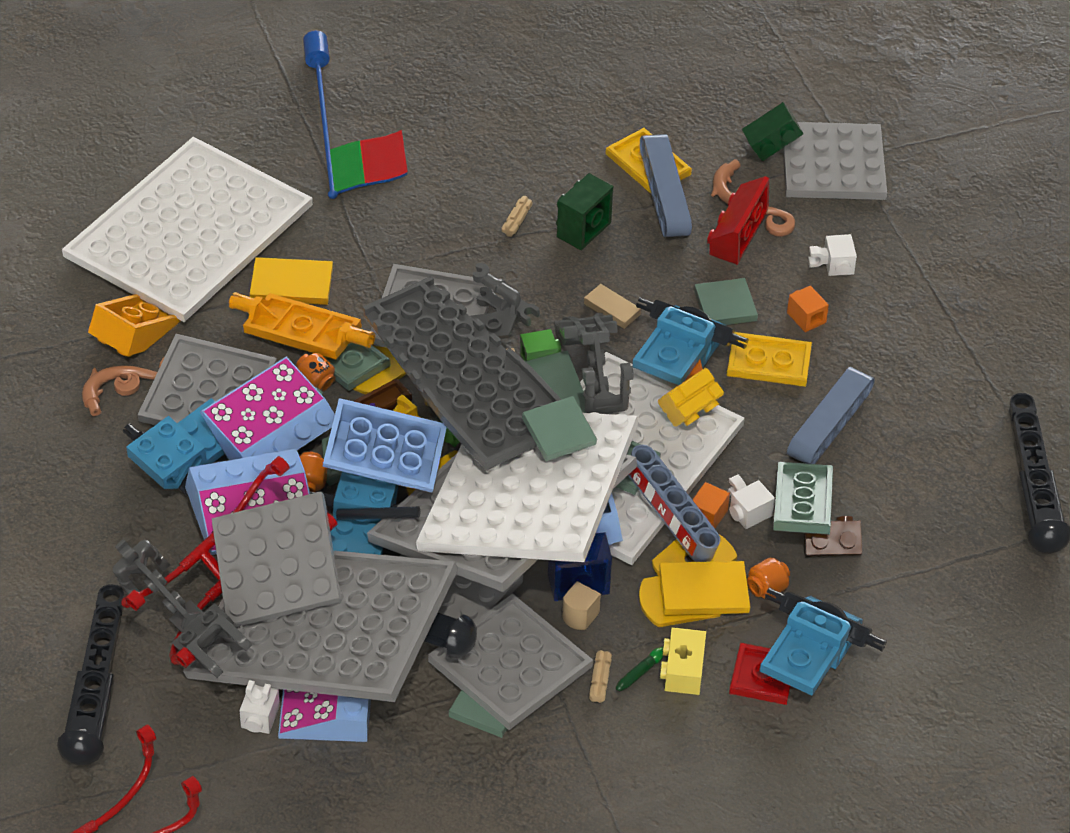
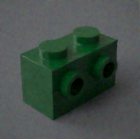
M784 102L742 129L751 148L761 161L774 155L804 134L794 115Z

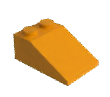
M134 294L96 304L88 333L95 336L99 342L115 348L119 354L132 356L146 351L181 320L177 319L175 315H170L157 306L140 299L139 295Z

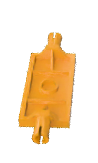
M234 292L233 296L229 299V307L231 309L249 313L248 319L243 324L244 333L308 352L320 353L322 356L335 360L350 343L371 348L375 341V333L361 329V319L271 293L264 299L258 296L252 298Z

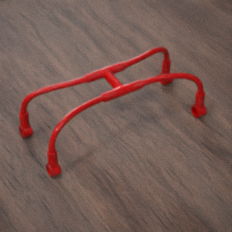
M277 456L270 464L266 465L233 513L244 510L267 475L276 474L282 476L290 469L289 464L282 457ZM327 513L331 532L338 523L331 514ZM214 532L179 563V567L164 577L167 581L165 585H167L182 572H187L201 559L219 581L205 593V597L198 603L197 607L200 610H203L210 601L213 602L222 593L218 562L209 552L215 545ZM148 587L140 592L133 590L122 599V606L125 608L131 607L137 611L146 603L144 597L153 592ZM178 631L175 639L181 634L180 631ZM172 644L169 657L173 664H181L187 668L196 660L187 648L183 647L177 653L178 649Z
M148 724L136 731L142 745V754L145 756V761L135 784L109 811L95 821L91 820L71 833L96 832L99 826L124 808L142 787L151 769L152 756L154 755L153 741L156 740V735ZM194 776L181 783L187 796L188 807L190 808L188 813L175 823L153 833H172L193 819L200 805L199 793L202 792V787Z

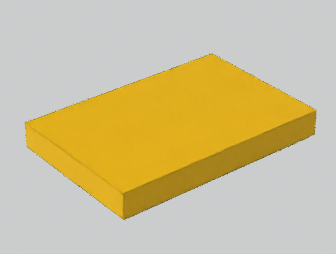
M642 128L606 147V155L651 193L640 153V137L652 134L645 128ZM673 153L681 181L691 175L692 168Z
M255 257L250 297L255 298L258 296L265 299L271 293L306 304L328 305L333 261Z
M739 332L734 333L748 338L749 341L745 343L738 340V342L747 345L745 349L731 344L727 376L806 387L812 342Z
M744 561L660 562L659 573L664 615L736 614L750 612Z

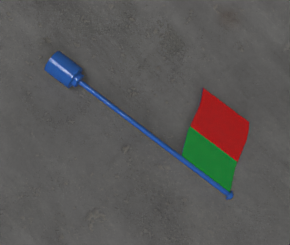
M321 31L307 33L303 38L305 61L309 67L316 68L330 188L328 197L335 199L339 193L357 187L390 182L406 176L408 171L402 130L387 136L354 141L330 149L321 68L326 66L330 60L327 36Z

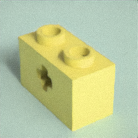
M672 627L670 639H664L663 656H668V662L662 661L660 679H666L665 691L700 694L706 631Z

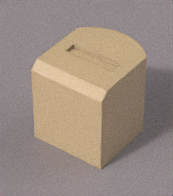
M576 581L563 597L562 618L564 622L573 629L586 630L600 612L601 594Z

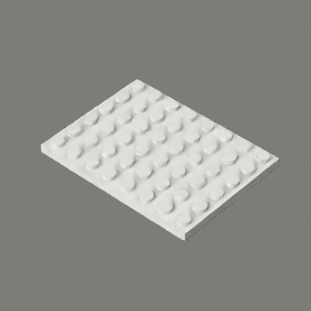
M192 137L62 249L63 257L127 292L139 295L140 299L157 306L170 315H175L177 319L185 322L313 205L312 197Z
M605 352L603 373L608 378L609 392L618 395L620 394V364L629 362ZM633 368L634 378L630 380L629 407L626 411L613 414L637 416L638 426L632 441L650 446L653 450L660 452V459L687 494H689L742 428L744 417L718 405L707 413L703 409L699 411L698 415L700 418L688 426L684 422L677 427L673 426L667 417V413H664L658 404V400L677 387V385ZM582 379L580 383H581V386H582L583 391H584V390H585V384H584V381H583V379ZM615 487L612 490V495L618 513L623 541L607 546H597V548L633 565L665 523L640 490L633 495Z
M596 412L583 413L597 438L596 445L545 461L538 446L487 471L461 444L416 541L417 550L423 552L584 562L637 429V416L599 414Z

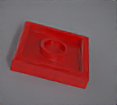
M740 642L729 694L787 705L791 686L760 672V665L771 648Z

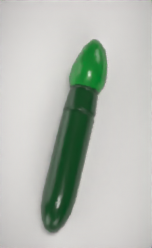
M664 647L652 650L647 658L642 660L618 681L616 690L622 691L627 689L656 663H659L663 658Z

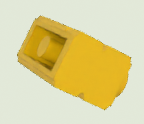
M704 368L658 400V404L664 413H667V417L673 426L677 427L683 422L688 426L700 418L698 415L699 411L703 409L707 413L719 405L717 399L724 395V391L714 381L715 378L708 368Z

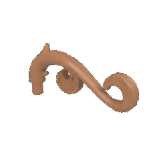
M734 159L729 164L724 163L718 168L713 177L711 196L718 195L726 204H728L732 194L727 187V182H732L730 177L733 176L734 171L740 168L738 160ZM768 207L766 213L768 216L765 221L766 230L770 234L779 237L792 233L795 228L794 217L783 210ZM773 216L781 217L785 223L781 225L775 224Z
M113 366L99 372L94 368L90 378L83 386L82 399L86 408H89L92 416H97L101 413L98 396L103 392L100 387L104 383L115 379L114 388L116 393L128 396L139 390V378L154 380L157 372L135 366Z

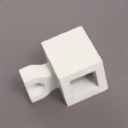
M851 234L826 236L824 248L818 246L809 247L811 256L808 257L809 267H818L826 264L829 276L854 274L857 255Z
M739 475L729 479V483L733 486L728 489L731 495L729 510L735 521H739L745 529H748L773 516L775 497L759 480L746 486Z
M249 680L246 687V695L240 708L241 728L251 732L270 734L280 707L279 689L271 688L270 684H265L264 687L255 685V681Z

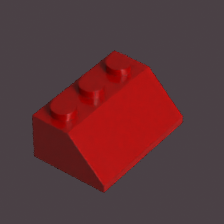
M764 176L743 183L736 193L733 192L731 194L727 210L720 213L716 229H712L708 235L707 243L710 244L709 255L738 265L768 211L770 178Z

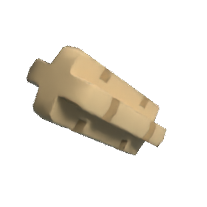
M522 196L517 201L516 207L513 208L502 226V232L508 237L516 234L528 210L532 207V200L528 199L527 196Z
M600 650L596 653L589 699L592 702L602 703L605 700L612 657L608 651Z

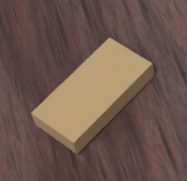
M602 284L584 297V304L598 313H603V315H612L613 321H616L617 325L623 329L641 315V309L637 308L635 304Z

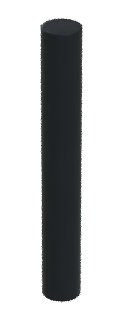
M419 506L337 509L336 518L337 520L419 518L421 511Z

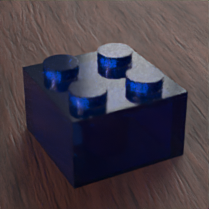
M606 532L595 533L584 562L548 560V578L554 601L563 600V597L576 581L599 592L601 595L610 594L612 556Z

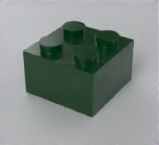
M588 173L583 179L578 180L566 194H562L557 201V238L579 250H583L611 224L614 186Z

